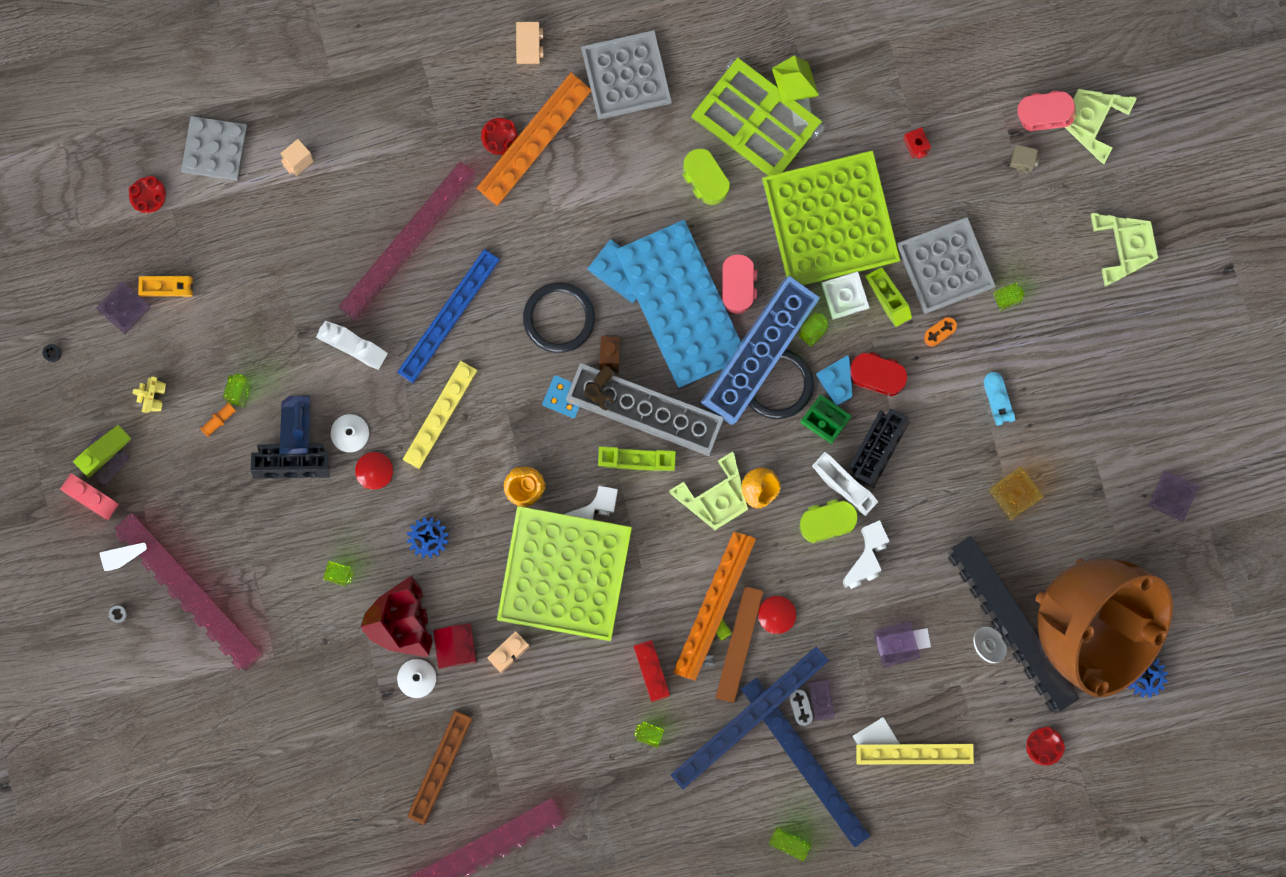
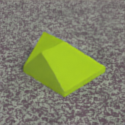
M794 55L772 68L782 102L817 97L819 95L807 61Z

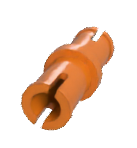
M227 403L217 414L214 413L212 418L200 429L209 437L220 425L223 426L224 422L236 410L230 403Z

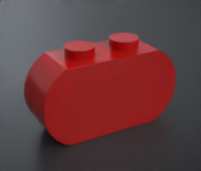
M874 352L858 355L850 367L851 381L854 385L890 397L899 394L907 381L906 370L902 365L898 364L897 360L892 358L882 359L879 354Z

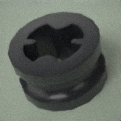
M49 344L44 347L42 354L47 361L53 363L61 358V350L57 346ZM54 349L55 357L49 358L48 351Z

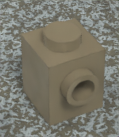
M1015 145L1009 167L1016 168L1021 173L1032 172L1033 168L1037 167L1040 156H1037L1038 150Z

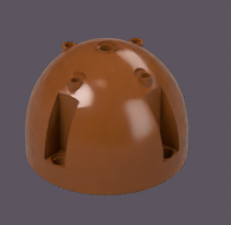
M1080 558L1074 565L1057 575L1045 592H1040L1036 596V602L1040 604L1037 617L1038 633L1045 654L1054 668L1065 679L1094 697H1107L1119 693L1134 683L1148 669L1164 644L1173 614V600L1168 585L1146 569L1122 560L1100 558L1083 560Z

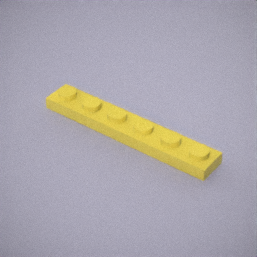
M462 361L459 362L403 458L405 462L418 469L422 467L476 375L477 370Z
M973 744L856 745V765L974 764Z

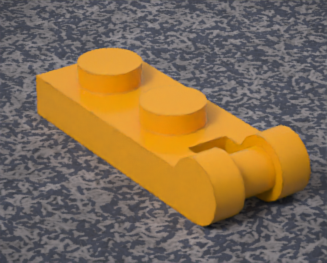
M139 276L138 295L139 297H192L193 290H191V284L193 283V277ZM178 283L183 284V289H178Z

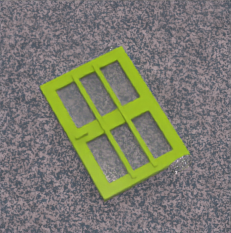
M738 57L735 61L731 59L725 67L727 69L725 74L694 111L691 118L766 175L771 176L783 173L809 139L812 138L816 141L823 134L827 125L795 100L782 102L779 89Z

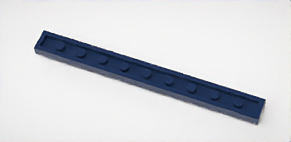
M816 646L670 776L684 790L827 664L829 660Z
M757 678L741 688V691L750 703L766 691ZM779 708L774 709L763 719V722L855 848L869 838L870 835Z

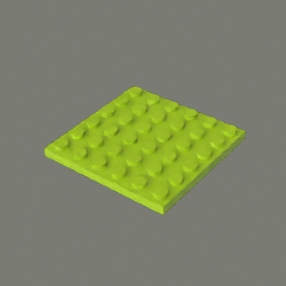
M873 151L762 178L786 277L790 276L801 285H807L900 262Z
M517 506L497 620L611 641L632 527Z

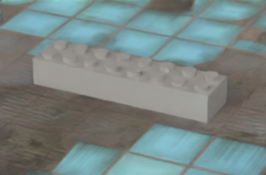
M580 363L566 398L568 403L710 457L724 417L616 376H612L603 388H599L604 396H610L614 400L613 403L608 400L603 402V405L607 408L604 411L600 408L597 401H592L584 394L586 386L594 383L593 379L600 370Z

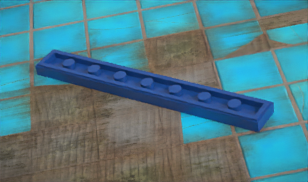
M486 249L481 252L397 371L399 375L411 383L416 381L499 263L500 259Z

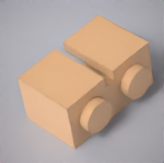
M516 22L517 64H540V58H543V46H539L540 39H543V28H539V22Z
M299 139L280 153L282 156L281 162L284 164L283 167L290 174L293 172L296 176L314 162L311 153Z
M515 631L488 657V660L502 674L514 662L511 657L514 655L518 659L529 648V645Z

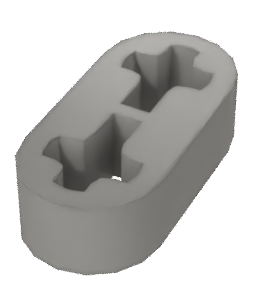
M796 690L790 695L793 714L797 724L807 726L813 719L808 697L803 690ZM796 693H799V696L804 697V699L801 700L802 707H799L797 701H793V698L796 697ZM800 709L804 710L805 715H809L806 723L803 720H799L801 716Z

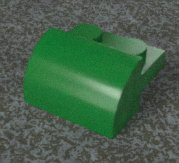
M820 394L800 423L832 445L852 416Z

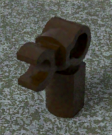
M606 365L593 379L594 383L586 386L584 390L585 396L594 402L597 401L600 408L604 411L607 408L603 405V402L608 400L613 403L614 401L610 396H604L603 392L599 389L600 387L603 388L615 374Z

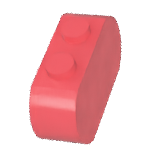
M1066 92L1034 93L1021 100L1018 105V116L1022 126L1028 131L1068 127L1076 118V107L1072 97Z
M740 254L728 257L722 267V302L725 309L733 314L747 312L752 307L753 300H757V288H753V281H757V270H754V264L748 257Z
M71 473L60 488L65 494L106 520L110 519L119 505Z

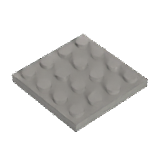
M654 30L581 47L598 120L672 103Z
M968 217L896 244L924 315L996 287Z

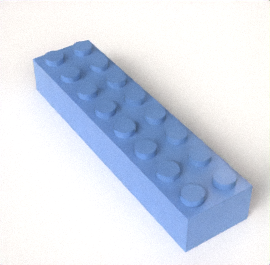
M790 276L784 278L700 403L716 415L724 417L723 420L730 425L735 424L820 297Z

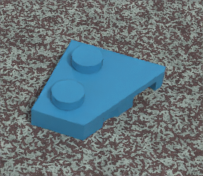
M848 355L816 373L823 388L836 406L852 398Z

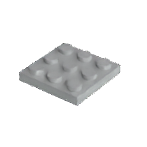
M191 116L181 172L238 181L247 124Z

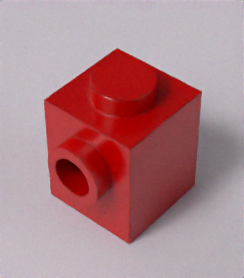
M922 127L904 134L903 140L912 159L916 157L921 159L928 155L931 146Z

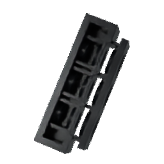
M893 409L889 410L887 416L884 411H879L849 466L851 471L855 473L854 476L857 481L873 489L875 488L910 423L907 416Z
M323 443L309 444L308 453L279 454L280 444H257L258 453H251V473L253 479L330 478L331 459L329 452L324 450Z

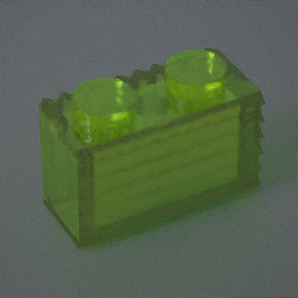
M813 313L808 318V321L800 327L799 337L812 347L827 331L829 326L827 323L828 319L821 313Z
M237 373L234 376L229 375L223 398L227 403L240 407L246 406L248 392H250L249 389L251 388L247 382L248 379H245L246 376Z
M777 827L768 843L772 848L779 849V852L782 851L790 857L793 856V859L796 858L800 862L805 860L812 846Z

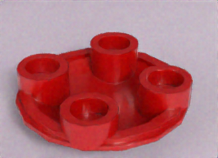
M499 117L490 119L481 131L483 146L487 151L495 155H503L518 137L514 123Z
M153 176L140 178L128 190L130 204L140 213L149 214L156 212L163 206L166 200L164 185Z
M369 452L357 461L355 476L364 488L371 490L381 489L392 480L393 465L384 454Z
M772 596L761 604L758 610V619L766 631L771 634H782L793 627L796 620V610L787 598Z
M1050 727L1039 728L1033 731L1026 742V752L1029 758L1042 766L1057 763L1065 750L1061 735Z

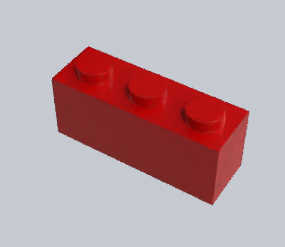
M652 640L633 646L651 703L669 698L670 694Z

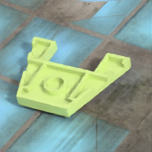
M1078 89L1073 98L1076 107V118L1070 126L1065 128L1101 163L1105 164L1112 147L1096 140L1095 137L1110 107L1129 115L1137 98Z
M1098 213L1091 214L1094 231L1113 228L1120 260V266L1102 268L1104 286H1108L1158 259L1151 221L1118 218L1111 215H1099Z
M733 452L718 460L728 478L700 496L694 498L684 482L669 490L673 497L714 530L719 529L748 511L746 500L742 494V484Z

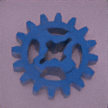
M423 517V522L421 523L416 520L417 525L410 526L413 531L407 532V535L411 537V539L407 540V543H412L409 549H416L415 555L417 556L421 553L422 559L426 555L430 559L433 557L432 554L440 556L438 551H445L443 544H448V541L444 540V538L449 535L448 533H443L446 527H440L441 521L439 520L434 523L433 517L430 518V521ZM426 526L425 530L418 532L421 527ZM434 527L439 531L441 537L433 533ZM427 534H430L431 538L433 539L428 540V543H426L425 539L422 537H426ZM415 539L422 543L421 549L416 545ZM434 544L438 545L435 549L429 550Z
M1159 659L1151 664L1157 670L1156 672L1150 669V666L1145 671L1151 677L1148 679V682L1142 678L1145 675L1144 672L1128 687V689H1135L1134 695L1139 692L1140 698H1143L1145 694H1147L1148 698H1151L1152 693L1156 696L1159 695L1158 689H1165L1162 683L1168 682V680L1164 679L1168 672L1162 671L1165 665L1159 666ZM1159 679L1158 684L1153 688V682ZM1136 683H1140L1141 685H1143V689L1140 688Z

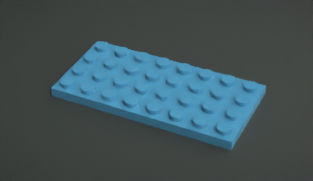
M685 220L616 249L615 253L677 388H682L722 370L741 341Z

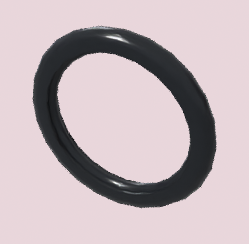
M564 282L546 284L537 289L529 297L523 311V324L530 340L541 349L552 353H565L580 347L589 338L595 323V312L589 297L578 287ZM552 292L569 293L575 296L584 307V328L575 339L567 343L555 344L544 340L536 332L533 325L532 314L534 307L543 296Z
M785 349L780 358L792 361L800 369L804 379L803 392L795 404L782 410L769 409L761 405L753 397L748 405L756 413L766 418L786 419L794 416L808 404L812 396L814 384L810 367L797 353Z

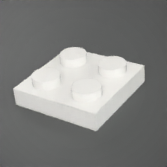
M858 272L821 283L832 320L869 309Z

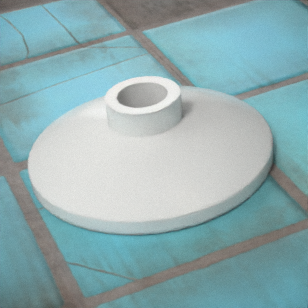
M343 415L334 422L331 428V439L334 445L344 452L360 450L365 446L369 438V429L366 422L357 415ZM348 429L353 430V433L350 436L346 435V431Z
M982 627L975 632L974 646L977 653L984 660L990 663H998L1005 658L1007 647L998 631L991 627Z
M410 660L403 664L398 672V685L407 696L413 698L424 697L433 690L436 684L435 670L424 660ZM415 674L420 675L419 681L413 680Z

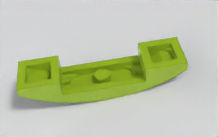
M599 446L598 466L628 470L674 471L676 451L629 450Z

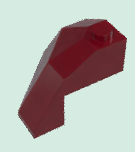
M413 576L408 577L381 595L364 614L361 629L372 642L389 651L427 657L433 642L431 635L426 630L425 624H428L426 609H422L421 605L422 589Z

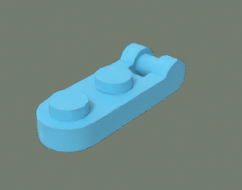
M996 372L987 374L983 381L996 426L1002 425L1006 421H1015V415L1002 376ZM1005 409L1006 414L1000 415L999 410Z

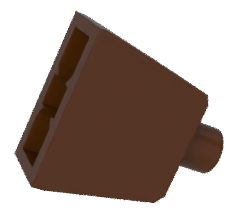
M601 336L599 370L604 365L611 364L612 366L608 367L615 373H619L621 337Z

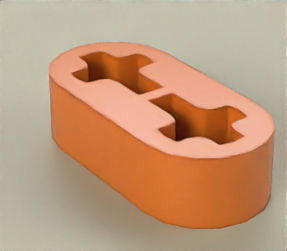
M950 317L942 319L925 332L924 342L931 347L938 345L955 332L957 328L956 321ZM945 322L947 324H952L951 331L949 329H946L943 332L941 331V329H943L945 326ZM937 332L939 333V335L936 337L935 342L934 340H928L930 336L929 333H931L932 335L936 334Z

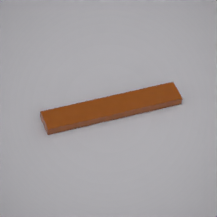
M744 587L715 699L730 703L735 701L763 594L761 590Z
M456 710L454 711L407 818L423 825L426 824L473 720L472 717Z

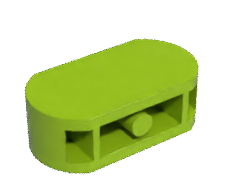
M695 149L689 152L684 159V173L682 176L688 184L691 183L694 187L692 191L696 198H701L703 203L708 205H716L723 202L729 193L730 182L711 153L706 149Z
M838 499L827 502V506L820 507L819 505L809 507V511H806L800 520L799 528L802 536L811 543L820 542L851 533L857 523V513L850 503L845 501L838 502Z

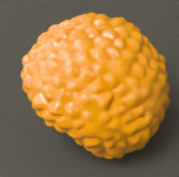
M515 467L506 476L503 485L507 499L513 502V504L522 507L532 506L541 498L546 489L542 474L531 467Z
M758 467L748 472L741 485L742 494L746 502L755 508H762L776 499L781 489L777 475L773 470L764 467Z

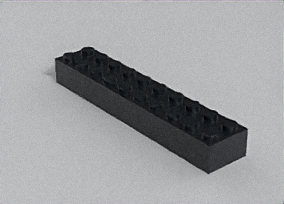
M970 536L951 548L948 552V560L953 567H958L960 578L964 583L968 582L971 587L969 589L970 593L975 599L978 598L980 600L982 611L985 615H990L992 626L996 631L1000 630L1003 635L1002 641L1007 647L1010 646L1012 648L1014 659L1018 664L1022 663L1025 668L1023 670L1024 674L1029 680L1032 679L1036 684L1034 688L1039 696L1043 695L1046 699L1045 705L1050 712L1054 711L1057 714L1079 700L1080 698L1068 680L1054 668L1048 659L1040 638L973 538Z

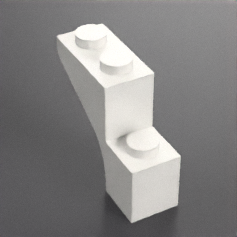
M328 321L324 322L316 336L319 340L378 370L388 354L374 343L361 339L347 328Z
M826 452L812 465L830 488L841 494L848 503L866 516L877 504L878 501L872 493L854 480Z
M599 486L597 495L591 504L565 515L593 520L595 511L601 516L614 514L618 489Z
M880 520L861 529L865 541V549L844 578L843 584L845 588L850 586L853 589L861 585L860 581L866 578L868 581L879 577L878 573L881 572V568L873 550L879 552L887 548L886 544L889 543Z

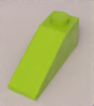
M882 267L865 276L895 327L912 319L908 303Z
M117 425L85 449L73 463L90 479L131 438Z

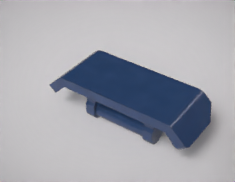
M289 396L281 402L279 454L308 453L310 396Z

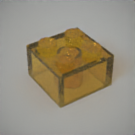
M1022 466L988 490L1010 522L1044 498Z

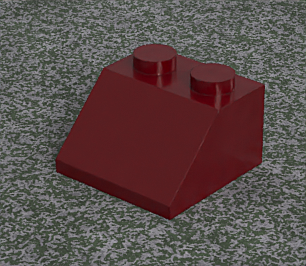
M471 623L449 626L433 631L438 669L477 664Z

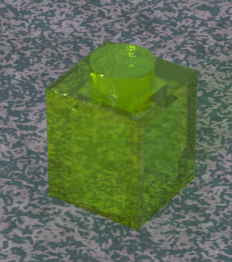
M1016 282L996 290L993 294L1000 312L1021 304L1024 300V292L1021 286H1017Z
M328 561L323 580L346 588L347 584H351L354 573L351 572V567Z
M642 721L641 725L637 724L634 736H637V742L658 749L664 729Z

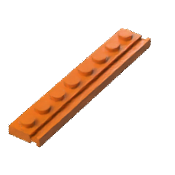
M570 72L482 179L476 189L494 205L498 206L588 96L591 89Z
M733 532L673 671L674 674L696 681L756 541L752 536Z

